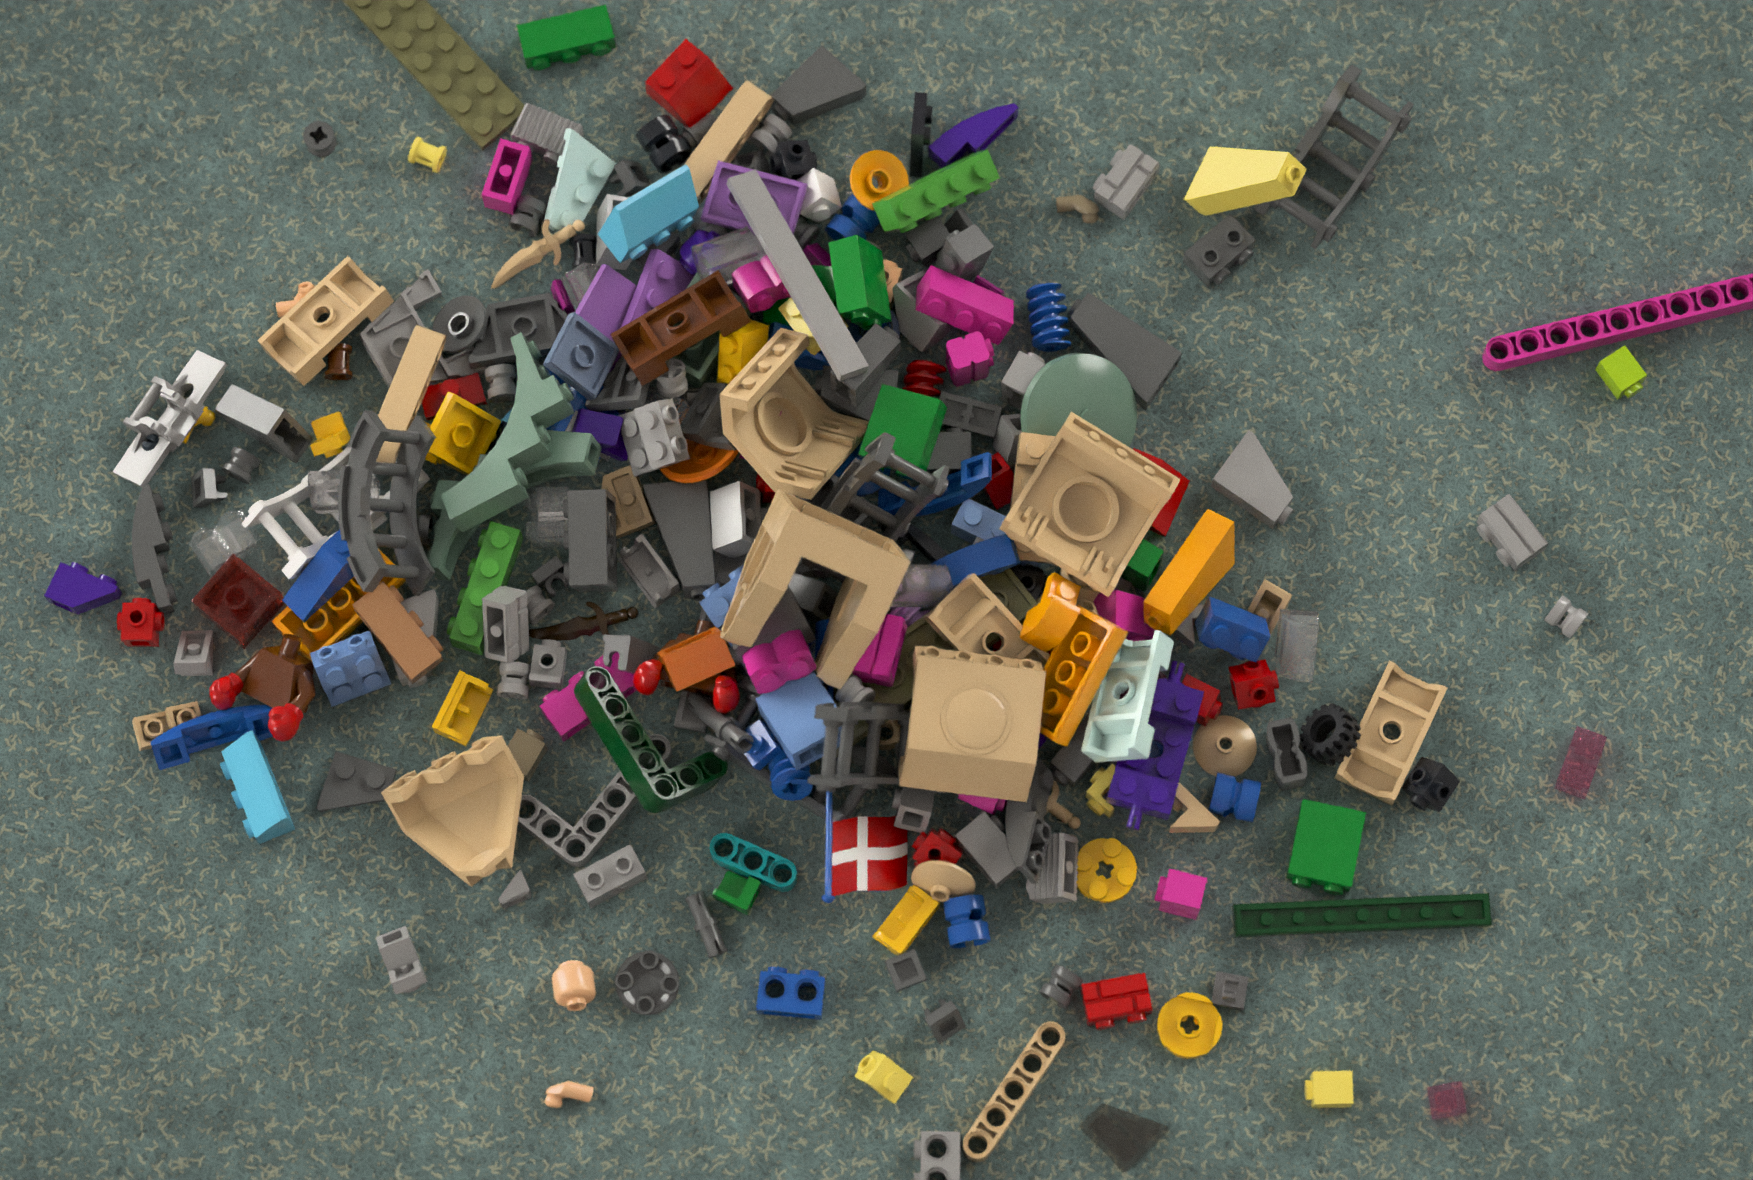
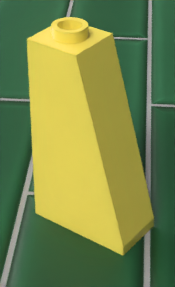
M1209 147L1184 200L1200 214L1208 216L1295 195L1307 168L1289 152Z

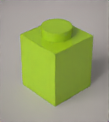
M1625 345L1601 360L1595 369L1617 400L1624 395L1629 399L1643 389L1641 384L1647 376Z

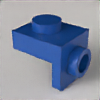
M758 719L745 729V732L750 734L754 741L749 742L752 744V748L744 754L752 767L760 771L783 749L764 721Z

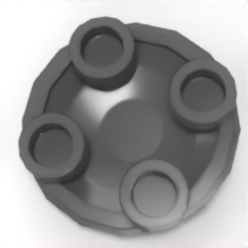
M651 950L637 952L628 957L619 967L615 977L616 992L622 1004L632 1012L641 1015L658 1014L669 1008L676 999L680 987L679 975L672 961L663 954Z

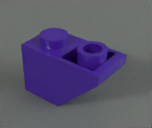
M60 562L44 596L49 603L78 615L120 599L122 592L116 586L118 582L109 576L100 574L98 578L88 574L89 569L78 563L72 562L69 566Z

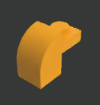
M1056 572L1049 575L1041 602L1026 613L1019 638L1045 653L1057 646L1067 636L1078 617L1080 608L1076 606L1081 587Z

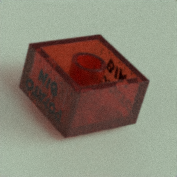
M234 553L191 600L197 611L243 649L246 648L285 604L282 601L284 597L281 592Z

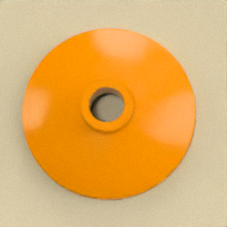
M872 150L861 155L855 161L850 173V185L854 196L860 204L872 211H875L872 203L909 185L908 174L902 162L895 155L883 150ZM872 178L878 181V188L873 186Z

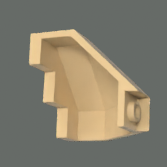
M502 736L483 737L472 742V748L458 755L453 751L432 761L428 769L418 774L413 770L401 776L381 792L403 833L470 887L474 886L482 878L491 875L497 869L512 868L524 775Z

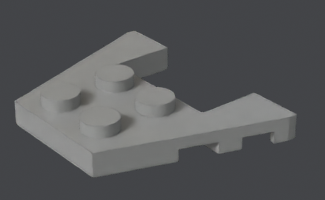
M428 269L423 271L413 285L408 286L389 308L382 312L360 333V340L388 388H390L415 326L419 325L425 328L415 309L431 302L442 294ZM471 346L447 359H443L441 355L430 383L442 382L448 379L453 380L474 373L482 375L485 373L486 367L470 369L468 359L474 351V346Z

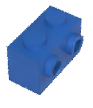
M1210 596L1195 621L1198 638L1202 644L1211 649L1220 648L1239 660L1248 659L1257 662L1270 639L1266 618Z

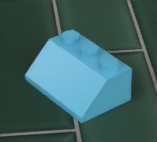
M686 164L613 208L598 235L619 263L624 262L630 257L632 260L638 259L648 250V246L653 243L659 246L671 236V232L676 229L682 232L693 224V216L697 212L699 204L689 167Z
M253 730L246 732L221 751L225 761L221 762L220 766L226 780L232 779L236 790L232 791L231 794L238 810L244 808L248 818L242 821L248 837H255L258 843L261 844L293 831L295 827L260 740Z

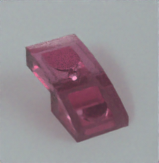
M1576 726L1554 788L1585 799L1607 736Z

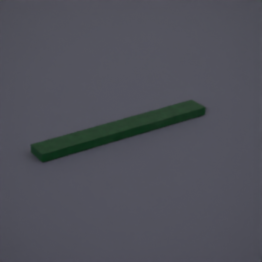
M1489 893L1232 905L1234 938L1487 927L1492 925Z

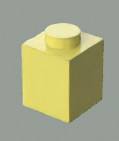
M1313 1071L1310 1075V1080H1305V1099L1311 1100L1312 1108L1351 1107L1354 1103L1352 1071Z

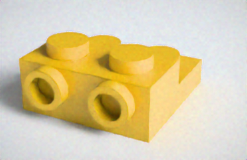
M447 392L430 426V430L436 438L428 453L458 472L469 475L478 464L480 454H486L490 444L497 437L496 431L501 420L458 395Z

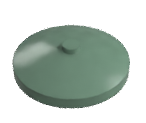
M1071 353L1053 359L1033 377L1022 401L1020 417L1022 432L1056 436L1070 413L1073 412L1126 446H1130L1136 429L1137 404L1128 379L1115 364L1097 355Z

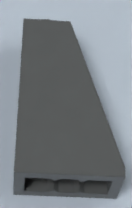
M1087 293L1083 300L1078 298L1068 313L1071 315L1070 327L1095 355L1109 360L1124 373L1133 389L1136 402L1141 408L1147 410L1179 364L1182 352L1090 293Z
M707 480L694 483L667 482L645 484L644 491L647 503L685 599L691 598L696 601H702L705 599L702 593L716 584Z

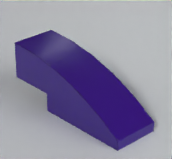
M1014 103L995 107L958 123L943 133L928 147V157L939 167L943 168L959 160L966 152L971 154L986 150L1018 118L1019 107Z

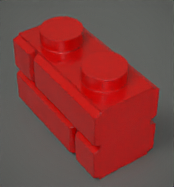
M1145 972L1081 984L1080 990L1087 1025H1095L1096 1030L1112 1028L1115 1026L1114 1021L1127 1019L1128 1024L1140 1023L1147 1020L1146 1015L1152 1014V1003Z

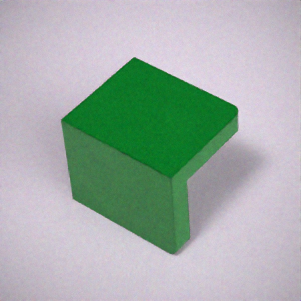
M727 871L718 889H714L712 896L713 899L748 915L762 888L761 881L750 876L747 880L731 871Z

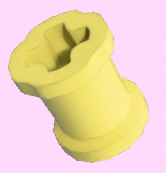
M416 137L408 155V162L411 164L417 162L431 167L433 172L438 173L446 157L447 148L445 146L438 148L423 142L422 138Z

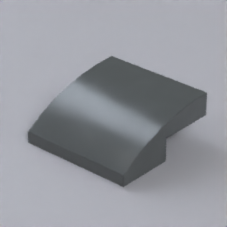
M703 383L680 425L685 439L714 448L736 450L734 445L723 434L719 394L726 388L727 383Z

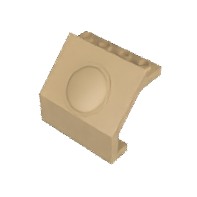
M780 328L719 394L723 434L775 493L779 489L799 498L811 500L862 442L869 421L838 414L826 405L799 373L794 364V361L809 346L808 334Z
M1071 412L999 529L1006 533L1010 539L1032 549L1039 557L1048 559L1061 567L1066 574L1077 577L1088 584L1092 590L1109 597L1155 518L1173 495L1180 479Z
M915 646L913 652L914 684L906 749L904 756L900 757L898 765L899 786L1027 802L1036 767L1046 677V671L1042 669V662L1031 659L1007 658L999 655L976 654L964 650L938 649L933 646Z

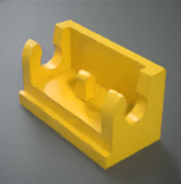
M459 670L432 725L434 732L466 747L494 690L488 687V683Z
M910 886L872 938L896 956L905 953L939 909V902L917 886Z

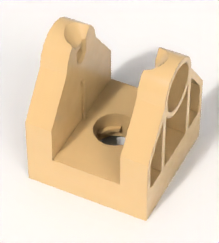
M778 489L745 559L731 605L722 626L721 639L736 645L747 647L753 645L763 625L785 593L802 556L846 576L836 597L821 647L815 659L817 668L814 670L817 672V677L822 679L827 685L841 689L850 677L855 665L878 633L911 561L893 539Z

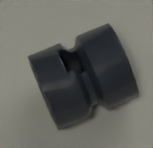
M661 115L642 126L636 134V138L644 151L651 152L649 158L658 173L661 174L672 170L671 166L677 163L679 165L684 163L692 154V150L684 137L677 136L678 128L669 115Z

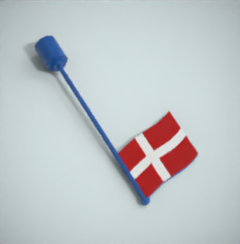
M829 619L818 621L815 624V659L821 647ZM827 685V692L834 701V687ZM826 792L825 895L822 896V900L825 903H832L835 896L851 892H887L906 886L907 829L894 827L895 816H858L832 822L833 792Z

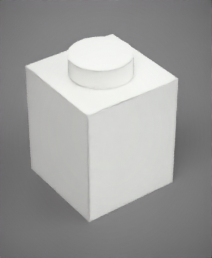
M812 168L797 180L808 185L800 212L801 215L820 224L842 207L834 178Z

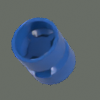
M851 194L841 207L842 214H835L825 227V231L834 241L840 240L842 237L847 238L854 235L867 240L866 232L872 233L880 221L875 211L864 207L854 194Z
M1217 772L1209 811L1212 814L1225 817L1229 813H1233L1235 819L1252 823L1258 803L1261 782L1246 778L1241 782H1237L1235 776Z
M983 895L959 896L943 902L945 921L951 923V926L947 928L950 948L966 947V941L973 940L974 946L983 945L991 941L988 922L982 919L986 915Z

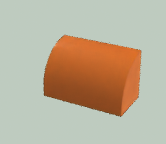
M713 627L657 652L663 668L676 691H680L735 666L725 640L721 639V630Z

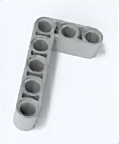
M660 734L650 735L649 738L654 746L661 745L666 749L661 757L665 764L668 765L672 758V750L668 739ZM619 771L574 827L531 795L521 796L520 809L525 805H531L535 807V813L527 819L519 816L518 825L566 863L573 867H581L586 865L638 802V798L622 772ZM621 794L626 798L625 803L621 807L615 808L608 804L609 799L613 795ZM601 819L605 822V827L602 831L596 833L588 829L591 821ZM555 824L560 827L559 834L554 838H547L543 835L544 829L548 825ZM572 845H584V854L577 858L570 856L568 850Z

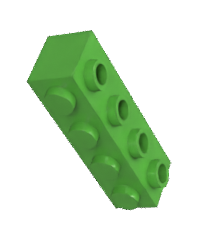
M983 150L971 153L872 203L884 232L899 229L900 233H904L917 227V220L923 217L925 220H929L942 214V207L948 204L950 208L958 206L967 201L966 195L972 192L974 195H978L991 189L990 183L999 179L1000 176L989 151Z
M490 521L488 529L481 531L478 540V547H481L478 558H472L467 572V576H470L467 588L462 587L457 600V605L460 606L457 617H451L447 628V635H450L449 639L453 647L483 656L482 598L492 593L499 586H507L523 542L521 530Z

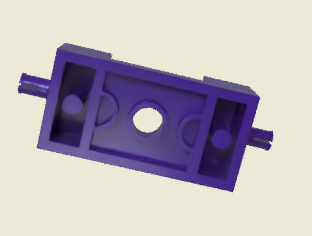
M1178 661L1171 662L1168 678L1157 679L1148 724L1155 729L1152 741H1157L1162 745L1163 754L1157 758L1148 757V759L1117 761L1106 799L1108 804L1130 810L1125 827L1131 829L1134 817H1136L1133 828L1136 831H1139L1143 814L1168 820L1204 694V691L1187 687L1180 682L1185 664L1180 662L1177 674H1175Z

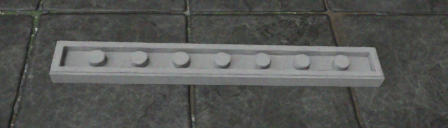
M756 169L728 178L727 186L838 380L842 381L866 373L869 368L867 361Z

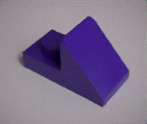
M578 409L572 432L591 433L602 446L601 453L616 460H628V454L621 433L623 418L611 414Z

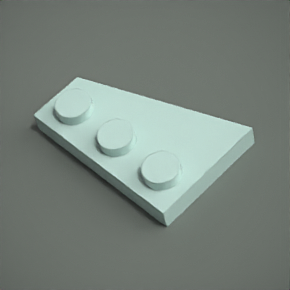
M573 129L565 130L563 140H566L563 155L559 156L557 167L559 172L556 184L551 188L544 221L549 219L550 224L548 228L555 233L567 225L573 224L575 220L583 221L614 166L617 164Z

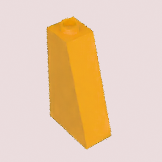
M1209 509L1206 510L1143 601L1144 623L1154 630H1160L1171 636L1233 567L1235 562L1234 521Z

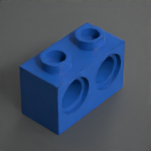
M768 967V971H760L757 1014L822 1020L825 977L819 976V972L814 970H800V974L787 973L786 968ZM774 983L782 985L785 989L783 995L779 998L769 997L766 994L768 986ZM806 986L814 988L817 992L816 997L808 1002L801 1000L798 996L799 991Z

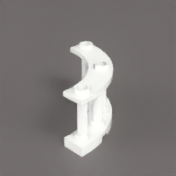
M350 447L345 448L317 473L313 471L307 474L296 487L266 501L259 500L254 503L248 510V517L242 523L245 528L262 523L289 555V562L281 571L289 580L299 577L321 546L334 535L332 534L329 537L326 535L322 536L299 509L297 504L315 494L339 523L338 502L324 485L341 472L342 465L348 464L352 449ZM423 470L420 473L417 492L430 479ZM371 487L370 498L390 499V490L384 496H379ZM370 510L373 531L387 520V517L384 515L386 512ZM286 512L313 545L305 548L302 546L298 547L274 517Z

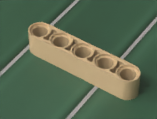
M748 80L738 89L685 162L690 169L699 205L708 195L717 162H732L774 101L772 96Z
M419 325L415 326L378 414V417L387 429L407 431L418 413L441 357L447 337L445 334ZM384 441L376 462L395 463L402 443Z
M1046 1022L1037 1029L963 1140V1152L969 1160L981 1162L990 1156L1061 1051L1065 1042V1032L1058 1023ZM1046 1031H1053L1059 1036V1042L1054 1046L1045 1045L1041 1039L1042 1034ZM1027 1058H1036L1041 1063V1069L1035 1073L1027 1072L1023 1067V1062ZM1011 1084L1019 1085L1023 1090V1096L1017 1100L1009 1099L1005 1094L1006 1087ZM990 1112H1001L1005 1117V1122L999 1127L991 1126L986 1119ZM974 1138H981L986 1142L987 1148L983 1153L975 1154L969 1150V1142Z

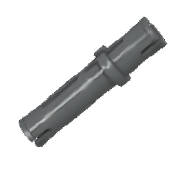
M694 693L688 698L687 701L690 703H686L687 709L711 727L721 741H727L739 753H746L752 748V744L749 742L754 741L753 737L741 729L740 723L733 717L728 718L724 713L716 711L714 705L701 693Z

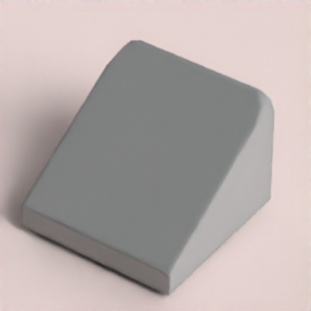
M521 870L518 871L498 898L504 909L525 901L532 896Z

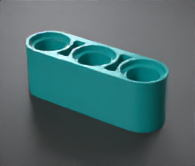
M719 833L710 841L711 858L721 867L746 878L750 876L761 881L762 885L779 892H788L797 884L796 867L793 862L728 833ZM722 843H728L733 847V852L727 857H721L716 854V848ZM751 856H758L763 862L760 868L751 870L745 866V861ZM780 869H787L792 873L791 879L784 883L776 881L774 875Z

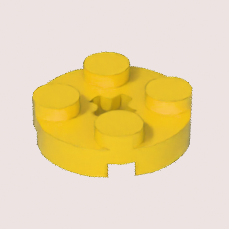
M1099 838L1088 842L1079 850L1077 856L1079 860L1077 862L1078 880L1076 883L1078 890L1084 896L1094 901L1111 903L1120 900L1129 893L1136 880L1137 864L1132 852L1115 838ZM1101 862H1104L1106 866L1111 864L1114 868L1110 871L1111 877L1108 879L1104 875L1098 876L1096 874Z
M1182 993L1169 1000L1160 1010L1157 1019V1033L1161 1044L1170 1053L1180 1058L1194 1059L1208 1054L1216 1046L1222 1033V1018L1217 1008L1207 997L1198 993ZM1188 1017L1194 1018V1024L1199 1025L1198 1031L1193 1030L1191 1034H1186L1185 1029L1180 1027V1022H1186Z

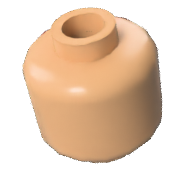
M571 960L560 964L558 969L554 971L552 985L554 999L557 1004L567 1007L570 1011H579L584 1009L586 1004L593 1001L596 995L594 973L590 967L584 965L581 961Z

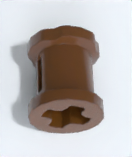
M338 343L328 353V370L324 372L325 379L350 380L353 378V373L350 371L351 345Z

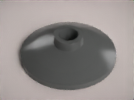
M469 295L456 297L444 305L437 314L432 328L433 331L447 336L443 351L457 353L473 345L484 330L487 319L486 309L480 300Z

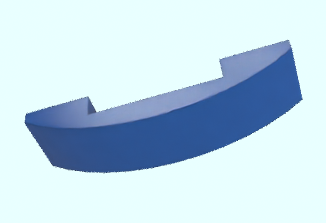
M986 452L961 461V471L947 475L946 479L949 483L945 492L940 497L930 501L916 516L948 509L980 492L992 480V455ZM907 481L900 482L914 491L918 487H911ZM884 488L878 490V507L895 515L906 500Z
M1006 534L955 551L929 564L910 578L912 589L917 592L915 600L922 599L924 604L921 608L944 599L946 597L945 594L952 591L968 574L975 573L978 578H981L987 574L996 575L1020 564L1015 542Z
M249 705L219 710L196 717L164 732L150 742L159 770L190 762V753L235 741L253 730L260 741L273 737L268 729L269 712L272 707L268 705Z

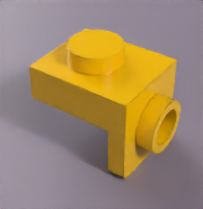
M339 411L311 422L317 438L316 441L310 444L314 457L323 453L326 458L337 455L343 451L342 446L350 441L351 437Z

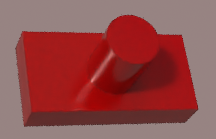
M478 373L453 380L448 379L442 383L428 386L422 400L426 420L435 418L447 392L454 393L475 406L487 404Z

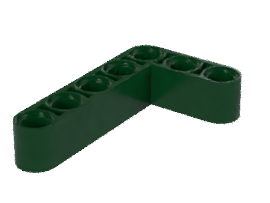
M591 667L576 684L574 694L577 701L645 810L651 813L665 811L709 791L726 774L728 763L715 756L711 751L669 769L611 674L603 667Z

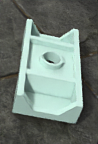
M1154 631L1153 640L1130 641L1125 639L1092 701L1081 752L1094 762L1148 759L1155 730L1148 724L1158 674L1159 671H1168L1174 641L1162 631ZM1129 688L1126 696L1120 699V695Z

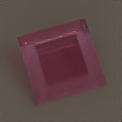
M1462 1081L1427 1087L1432 1120L1464 1116L1467 1113Z

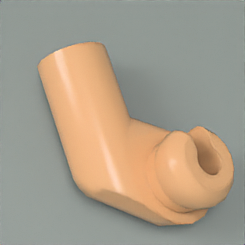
M308 281L302 282L298 286V293L294 300L276 302L278 318L283 317L314 288V285Z
M571 1081L550 1086L545 1092L547 1095L545 1104L548 1107L560 1108L563 1098H572L589 1103L592 1099L593 1087Z

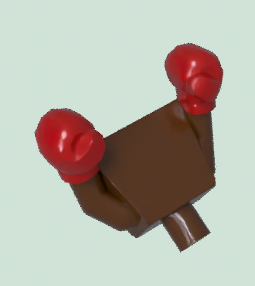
M698 620L694 635L679 633L677 639L669 640L659 651L715 626L712 622ZM657 652L652 659L640 664L634 673L633 685L643 695H652L658 686L659 680L662 687L675 689L663 668ZM735 666L680 690L693 694L701 693L703 696L713 698L714 708L720 713L733 711L740 700Z
M284 634L281 646L263 647L235 673L231 672L228 676L215 680L209 688L212 704L217 709H230L235 703L236 696L240 692H244L272 707L269 712L268 729L274 739L281 742L291 740L296 735L300 722L304 718L303 713H307L308 705L316 695L313 679L314 665L312 661L298 654L302 639L296 635Z

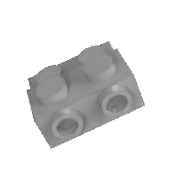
M673 398L658 400L635 408L634 411L619 415L623 418L621 433L634 477L690 459L687 441L682 433L678 410L674 405Z

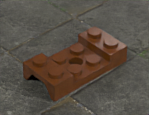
M717 270L610 335L636 378L644 386L669 371L665 363L667 360L718 330L723 337H726L751 321L742 304L737 301L723 276ZM683 321L680 325L673 327L677 322Z

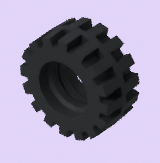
M1332 703L1329 704V707L1326 704L1321 705V710H1313V716H1307L1305 719L1306 725L1301 726L1300 730L1303 734H1300V741H1302L1300 745L1305 752L1321 764L1332 766L1335 765V761L1338 763L1343 762L1344 756L1349 757L1352 754L1350 752L1352 748L1356 749L1358 745L1356 740L1360 739L1361 736L1358 731L1361 728L1357 723L1358 721L1341 706ZM1335 728L1334 733L1331 735V737L1325 741L1326 736L1329 734V732Z

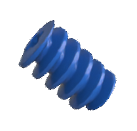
M1038 284L1026 291V298L1029 300L1027 309L1031 312L1029 314V322L1033 324L1030 327V333L1034 336L1031 343L1039 351L1054 352L1071 347V341L1062 340V337L1070 335V330L1060 328L1061 325L1068 323L1067 317L1059 316V314L1067 311V306L1058 305L1057 303L1066 298L1065 294L1056 293V290L1060 289L1062 284Z
M784 751L780 752L769 762L771 788L778 798L789 801L801 800L812 791V784H808V777L811 776L809 765L796 771Z

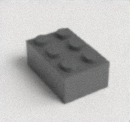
M606 489L568 491V499L563 500L564 518H568V531H564L563 543L564 549L569 550V562L564 563L565 581H569V586L580 593L618 592L616 497Z

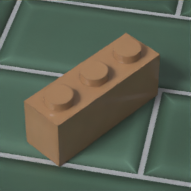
M381 582L373 592H368L352 604L353 609L409 681L414 684L443 661L440 652L444 649L433 635L427 638L420 629L424 624L413 610L408 613L401 605L404 598L395 586L392 585L388 588L384 582Z

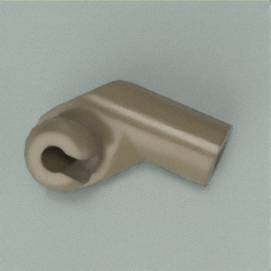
M1083 195L1056 197L1057 213L1078 211L1082 213L1083 222H1097L1099 207L1095 202Z

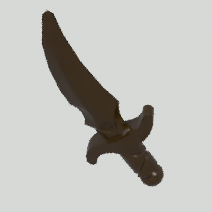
M587 602L586 605L595 611V616H577L557 625L529 629V637L541 640L564 641L577 639L582 635L592 636L593 633L601 631L602 635H610L608 626L629 621L628 618L635 619L638 617L639 611L636 607H630L627 611L625 608L605 614L597 604Z

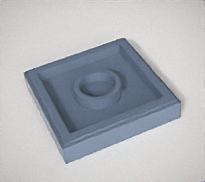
M573 312L568 314L543 365L590 401L597 397L619 353V349L614 342L577 313Z

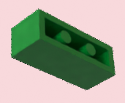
M606 4L516 25L526 67H533L534 70L547 69L551 66V63L562 60L564 63H574L580 60L581 56L592 53L594 56H604L610 53L611 49L616 48Z

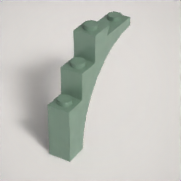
M521 332L510 338L516 356L518 380L515 402L507 425L496 445L481 464L461 482L440 494L450 520L462 533L529 498L524 487L528 484V480L523 470L552 455L547 443L551 442V438L546 428L575 413L570 401L574 400L570 388L566 383L560 384L554 375H550L544 365H540L538 358L542 357V354L534 340L529 342Z
M547 430L551 438V442L547 443L552 455L523 470L528 480V484L524 486L525 489L549 480L568 476L595 475L602 446L591 433ZM480 454L478 464L474 469L481 464L488 454ZM438 480L436 490L431 495V509L440 519L434 527L435 537L432 548L427 553V559L434 569V575L438 580L450 581L461 552L470 537L482 524L480 523L462 533L449 518L440 494L461 481Z

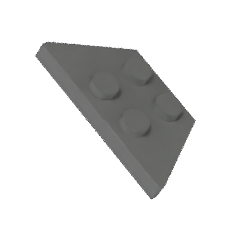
M550 293L488 304L484 330L476 342L473 354H470L468 359L470 369L516 361L510 338L520 332L529 342L535 341L542 356L548 355L568 314L558 307V303Z

